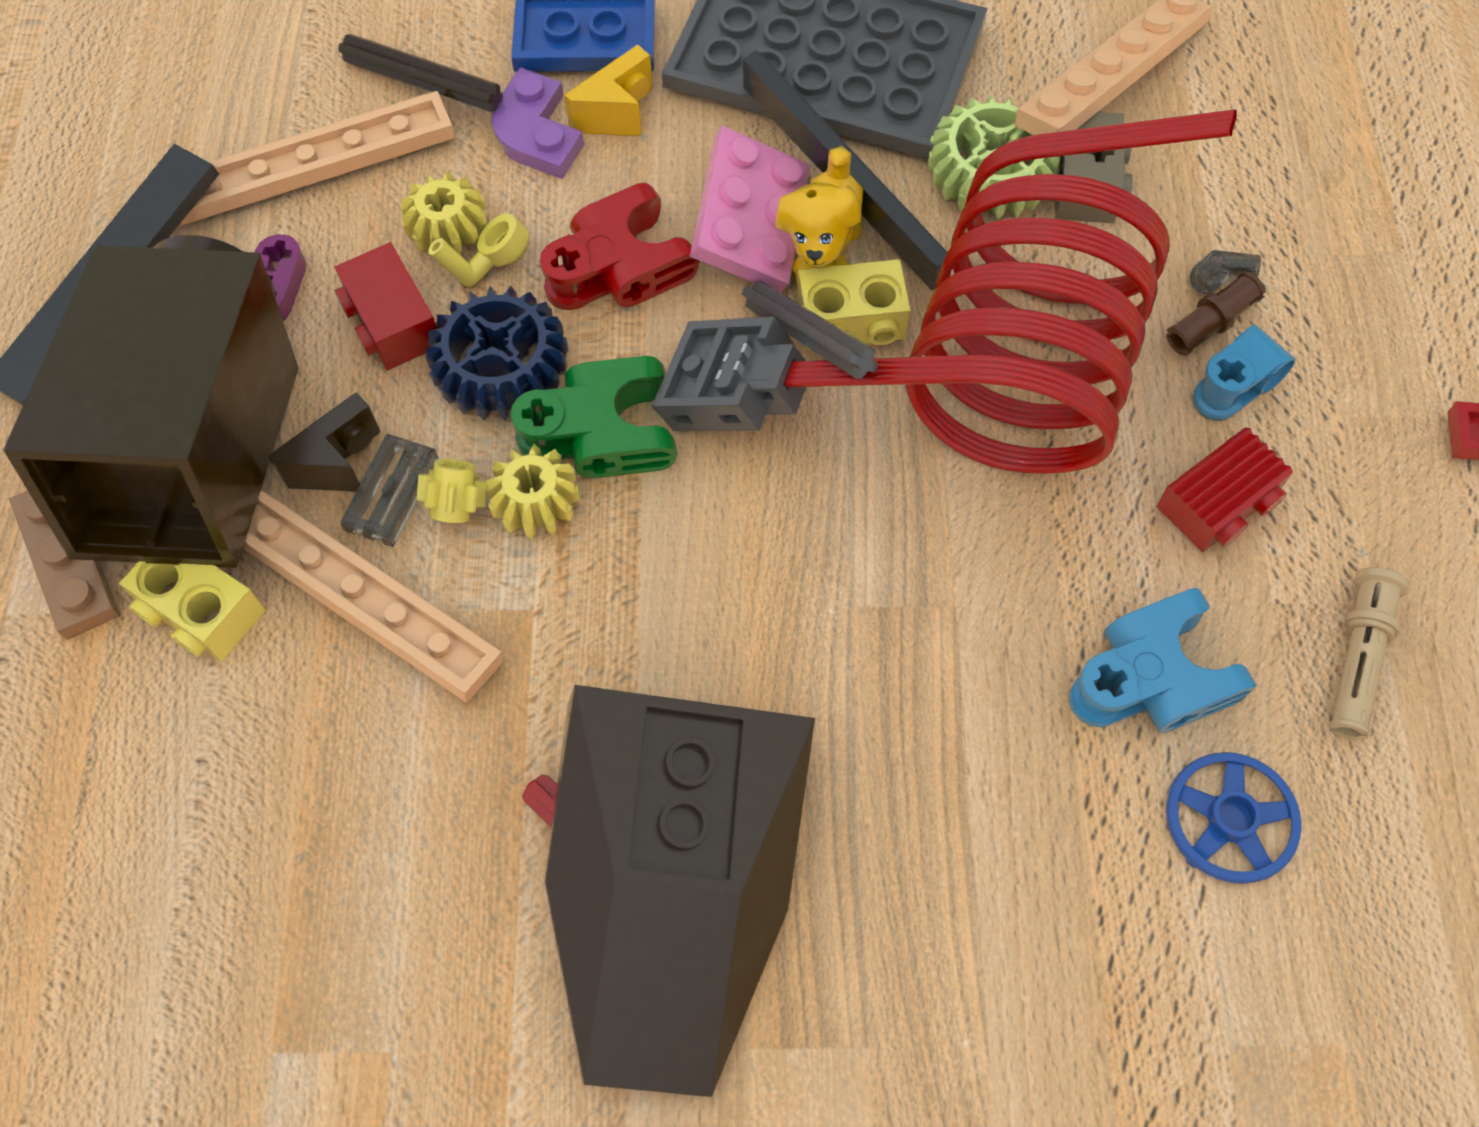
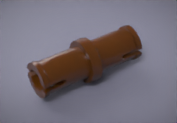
M1243 272L1236 280L1217 294L1210 293L1198 301L1197 309L1166 330L1168 332L1166 334L1168 343L1177 353L1187 356L1213 334L1226 332L1234 325L1237 316L1265 297L1263 295L1265 293L1263 283L1255 274Z

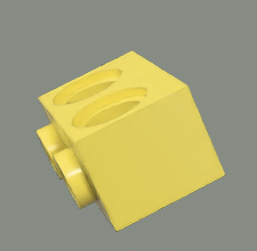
M900 259L798 270L796 300L802 306L865 344L887 345L896 340L906 339L911 309ZM874 305L883 306V308L874 307ZM822 311H832L834 313H824ZM804 345L805 350H811L810 348Z
M138 562L119 582L122 588L134 599L128 606L132 612L154 628H157L163 621L175 629L170 637L195 657H199L205 650L222 662L266 611L248 587L215 565H173ZM177 581L170 591L161 594L167 585ZM220 609L218 615L213 620L202 623L207 614Z

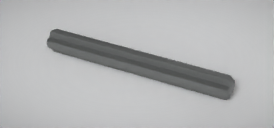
M757 280L752 288L747 285L744 287L742 295L747 298L745 305L747 308L761 317L775 316L788 335L855 379H862L867 371L874 373L877 370L878 362L873 360L875 350L869 345L763 281Z

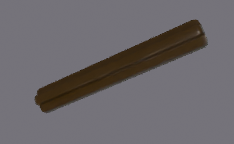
M354 34L345 35L343 42L339 43L338 51L342 53V59L345 62L432 92L438 90L440 95L483 110L493 112L497 110L499 103L503 100L500 86L495 82Z

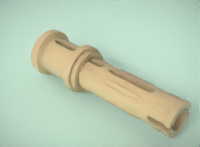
M1379 567L1362 568L1357 571L1354 584L1358 588L1354 611L1347 613L1344 624L1351 638L1329 730L1337 736L1352 740L1368 738V728L1379 686L1386 645L1398 636L1400 624L1395 619L1400 597L1406 595L1409 587V581L1405 576L1396 571ZM1364 665L1363 673H1362V677H1361V682H1360V686H1359L1358 695H1357V697L1355 698L1356 692H1357L1358 683H1359V678H1360L1361 669H1362V666Z

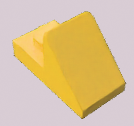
M637 44L566 93L564 97L569 127L580 130L583 134L640 135L642 128L638 101L642 100L653 89L650 54Z

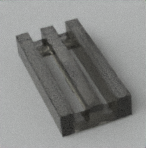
M386 433L340 522L344 531L355 534L356 531L360 532L364 538L372 541L375 538L381 539L384 545L394 548L417 502L419 474H429V469H433L434 461L438 460L436 450ZM397 451H402L403 453L392 475H389L381 490L382 494L368 520L362 519ZM416 457H418V459H417V461H416V463H415V465H414V467H413V469H412V471H411L409 477L407 478V480H406V482H405V484H404V486H403V488H402V490H401V492H400V494H399V496H398V498H397V500H396V502H395V504H394V506H393V508H392V510H391V512H390V514H389V516H388V518H387V520H386V522H385V524H384V526H383L382 524H383V522H384V520H385V518H386V516H387V514H388V512H389V510H390V508H391V506H392V504H393V502H394V500H395L397 494L399 493V491H400V489H401V487H402V485H403V483H404V481H405V479H406V477H407V475H408V473H409V471H410V469H411V467H412V465H413V463H414Z

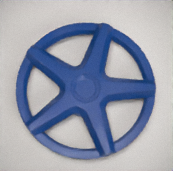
M1220 752L1202 756L1189 763L1177 775L1168 790L1166 819L1171 837L1185 857L1187 864L1199 869L1208 876L1235 884L1255 883L1266 880L1282 870L1290 862L1298 848L1302 822L1295 796L1280 775L1257 759L1232 752ZM1226 762L1221 795L1212 796L1185 785L1187 780L1199 769L1210 764ZM1244 766L1252 767L1267 776L1278 787L1285 801L1257 803L1251 795L1245 792ZM1179 801L1206 816L1209 820L1208 827L1193 847L1185 837L1180 825L1178 814ZM1291 818V832L1288 843L1282 854L1272 862L1260 842L1256 830L1260 825ZM1227 842H1234L1256 870L1246 872L1227 870L1207 860Z

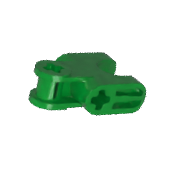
M652 356L585 362L568 369L565 373V388L535 389L525 392L516 399L511 408V420L516 430V441L519 451L523 455H528L532 445L535 444L540 448L541 454L544 456L556 449L561 455L562 460L574 458L576 472L588 478L646 473L669 468L678 455L677 445L671 433L664 427L657 425L635 426L619 417L627 408L634 404L655 400L666 374L664 365ZM540 406L541 412L536 413L535 407ZM539 441H545V446H541Z

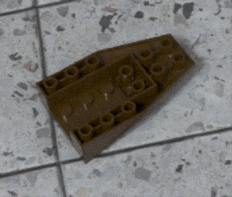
M574 686L567 706L544 884L583 1085L702 1097L713 1096L789 908L815 718L589 686Z

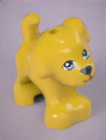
M843 146L830 149L827 171L811 179L810 184L785 194L779 199L774 225L777 229L791 236L795 250L799 255L793 261L791 271L796 285L798 270L848 265L849 262L845 257V252L849 247L850 241H854L861 236L863 225L861 211L863 187L850 175L851 152Z

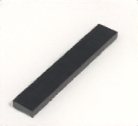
M755 50L743 59V88L822 173L827 171L830 149L843 146L851 152L850 175L863 187L862 216L931 291L936 288L937 278L947 251L760 51Z
M175 143L2 355L0 358L1 393L23 406L94 246L153 248L157 243L169 238L218 177L219 172L213 164Z

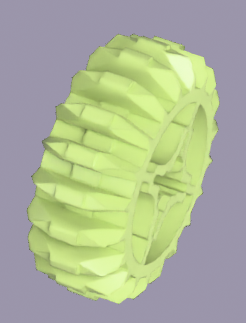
M990 95L985 104H980L977 100L971 98L966 108L955 105L949 116H942L941 121L937 125L939 130H935L934 136L931 137L930 142L935 144V146L929 152L928 167L929 172L933 174L934 188L943 189L944 201L957 199L959 212L965 207L973 177L983 160L999 147L1011 141L1032 135L1014 126L1019 107L1013 106L1011 96L1005 103H996ZM961 149L968 154L966 160L959 153ZM1060 156L1028 160L1029 166L1024 162L1007 166L989 177L981 186L980 191L990 185L1010 178L1027 175L1059 174L1061 164H1059ZM1040 200L1004 204L985 212H993L997 221L1004 215L1005 211L1018 218L1020 213L1023 212L1024 207L1034 210L1037 204L1040 203Z

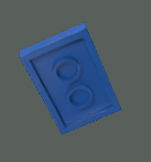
M516 0L511 55L513 70L517 72L521 67L529 71H600L638 44L650 54L651 71H654L656 0Z

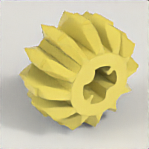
M448 171L442 179L435 180L428 174L426 184H410V196L401 199L402 225L406 236H409L410 240L414 241L415 246L421 253L428 252L429 246L438 238L444 239L460 255L464 245L477 247L478 234L487 225L484 212L486 206L483 196L480 195L479 190L473 188L467 177L455 181V178Z
M533 444L528 455L521 456L518 451L511 448L509 454L511 462L494 461L492 470L495 478L486 480L485 490L488 498H490V503L488 504L490 512L496 520L502 519L505 530L509 531L510 534L523 527L525 535L532 540L537 532V528L545 527L547 532L554 535L557 530L555 520L571 522L573 516L571 505L578 503L580 499L579 488L575 485V470L570 463L563 464L561 455L556 449L542 456L540 448Z

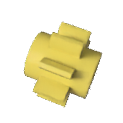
M439 459L434 461L433 469H429V474H419L416 500L424 501V507L429 508V516L434 520L446 523H464L470 520L471 513H476V507L485 508L487 493L485 486L487 483L486 481L479 480L480 475L475 474L476 466L474 464L457 459Z

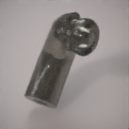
M1213 250L1194 265L1190 273V282L1196 291L1205 294L1217 290L1230 277L1238 278L1243 272H1251L1258 277L1261 267V256L1258 254Z

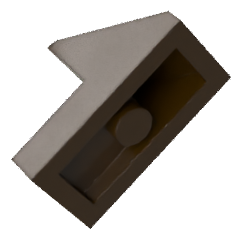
M355 392L268 455V458L289 489L358 492L363 490L352 467L345 459L351 454L364 450L381 431L369 405Z

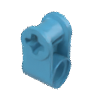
M1252 325L1241 333L1233 343L1209 360L1205 370L1206 378L1196 386L1193 392L1192 400L1194 407L1206 418L1216 421L1229 419L1258 396L1266 394L1279 384L1295 365L1296 358L1260 327Z

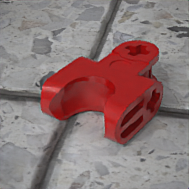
M645 182L637 183L580 209L570 223V229L573 234H568L548 244L541 253L540 266L543 275L546 277L544 289L547 300L553 306L562 310H575L610 293L617 304L622 307L640 304L688 282L695 276L700 261L690 257L692 244L682 237H674L661 243H647L636 238L637 235L651 229L657 223L661 210L660 196L650 184ZM559 256H562V265L558 263ZM573 284H577L576 293H574Z

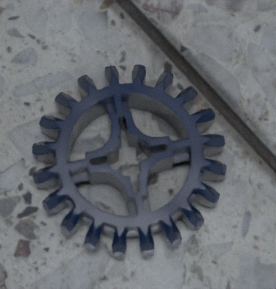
M489 286L487 295L477 298L469 290L468 302L462 305L451 300L449 308L451 315L437 314V329L428 331L430 347L426 349V360L431 369L430 376L433 384L440 389L443 398L448 404L456 402L458 409L464 415L476 408L478 416L485 421L492 411H498L499 417L506 421L512 405L525 392L535 389L547 390L558 388L560 384L559 376L564 375L567 369L566 357L569 351L567 339L563 336V325L558 316H553L552 309L548 306L547 302L537 304L536 298L532 295L531 291L518 298L517 292L512 286L503 295H497V292ZM473 342L474 344L465 351L466 357L459 362L465 348ZM537 343L538 345L533 356L524 364L522 360L529 354L528 349Z

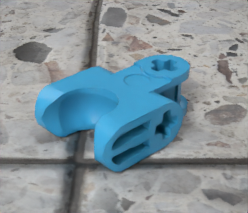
M1192 588L1130 612L1111 623L1104 630V634L1112 649L1096 655L1086 663L1080 676L1070 689L1069 702L1072 711L1078 719L1089 726H1111L1114 723L1147 710L1158 732L1166 733L1241 702L1257 684L1248 669L1242 664H1233L1218 670L1205 669L1196 666L1184 655L1180 647L1179 635L1187 633L1196 627L1203 613L1210 608L1202 591L1198 588Z

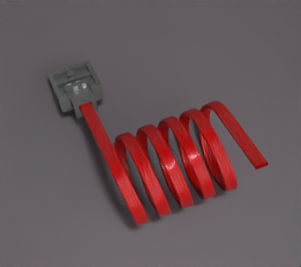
M1236 109L1037 134L1011 141L999 147L983 160L973 177L965 207L961 212L952 236L951 248L945 256L937 278L936 290L930 298L921 324L920 334L913 345L909 357L873 358V360L878 362L877 370L874 373L867 371L862 379H855L828 360L806 361L775 316L688 321L652 404L653 409L673 431H760L766 415L796 414L806 387L905 385L911 405L924 425L950 448L979 463L1007 471L1033 474L1074 472L1101 463L1110 455L1114 448L1119 430L1118 413L1126 404L1133 377L1131 368L1139 358L1145 337V323L1150 317L1158 291L1157 280L1163 273L1170 248L1167 228L1159 215L1140 198L1117 186L1091 178L1060 174L1027 175L997 182L981 191L980 188L997 171L1023 161L1230 137L1233 134L1237 119ZM1051 200L1087 205L1111 213L1134 226L1151 244L1155 253V259L1149 263L1136 248L1121 238L1099 228L1079 222L1031 217L1004 219L985 224L982 213L1000 205L1021 201ZM1038 244L1072 249L1097 257L1113 265L1125 275L1108 279H1097L1085 273L1060 266L1019 262L1001 246ZM978 252L986 264L973 267L968 255ZM1020 289L1028 294L1050 301L1086 304L1108 317L1091 320H1069L1048 313L1020 309L1005 301L993 290ZM1141 293L1143 301L1135 306L1128 297ZM966 295L977 309L961 311L955 298ZM939 311L941 318L936 320V313ZM984 335L1011 336L1041 341L1072 351L1088 360L1059 362L1030 358L1007 350ZM1127 336L1130 344L1122 351L1110 341ZM954 339L969 355L949 356L942 342ZM1112 379L1116 390L1105 396L1091 384ZM926 384H942L953 396L971 409L1000 422L1034 429H1072L1096 425L1103 436L1085 444L1058 448L1024 447L996 441L974 432L955 420L938 404ZM981 384L1024 389L1051 397L1065 404H1041L1021 401L1001 395Z

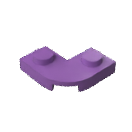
M520 67L504 90L502 102L499 103L497 110L492 113L494 133L498 141L504 146L505 155L509 158L563 179L584 145L583 133L580 130L549 119L564 96L562 82Z

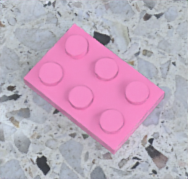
M722 125L714 136L690 257L753 283L757 280L763 281L779 292H782L790 283L795 247L791 236L777 229L774 221L779 199L783 195L794 192L806 185L810 164Z

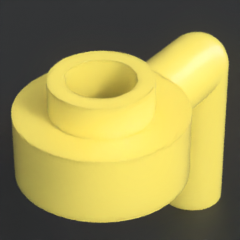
M505 213L495 217L484 227L477 241L478 253L469 262L442 238L432 242L428 253L464 286L473 287L493 266H504L520 260L527 250L529 231L513 214Z

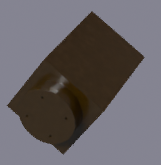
M199 235L170 237L157 243L153 248L94 246L3 449L69 559L173 565L198 564L237 568L270 463L268 455L274 450L299 369L275 298L274 286L266 272L261 254L257 252H244L221 240Z

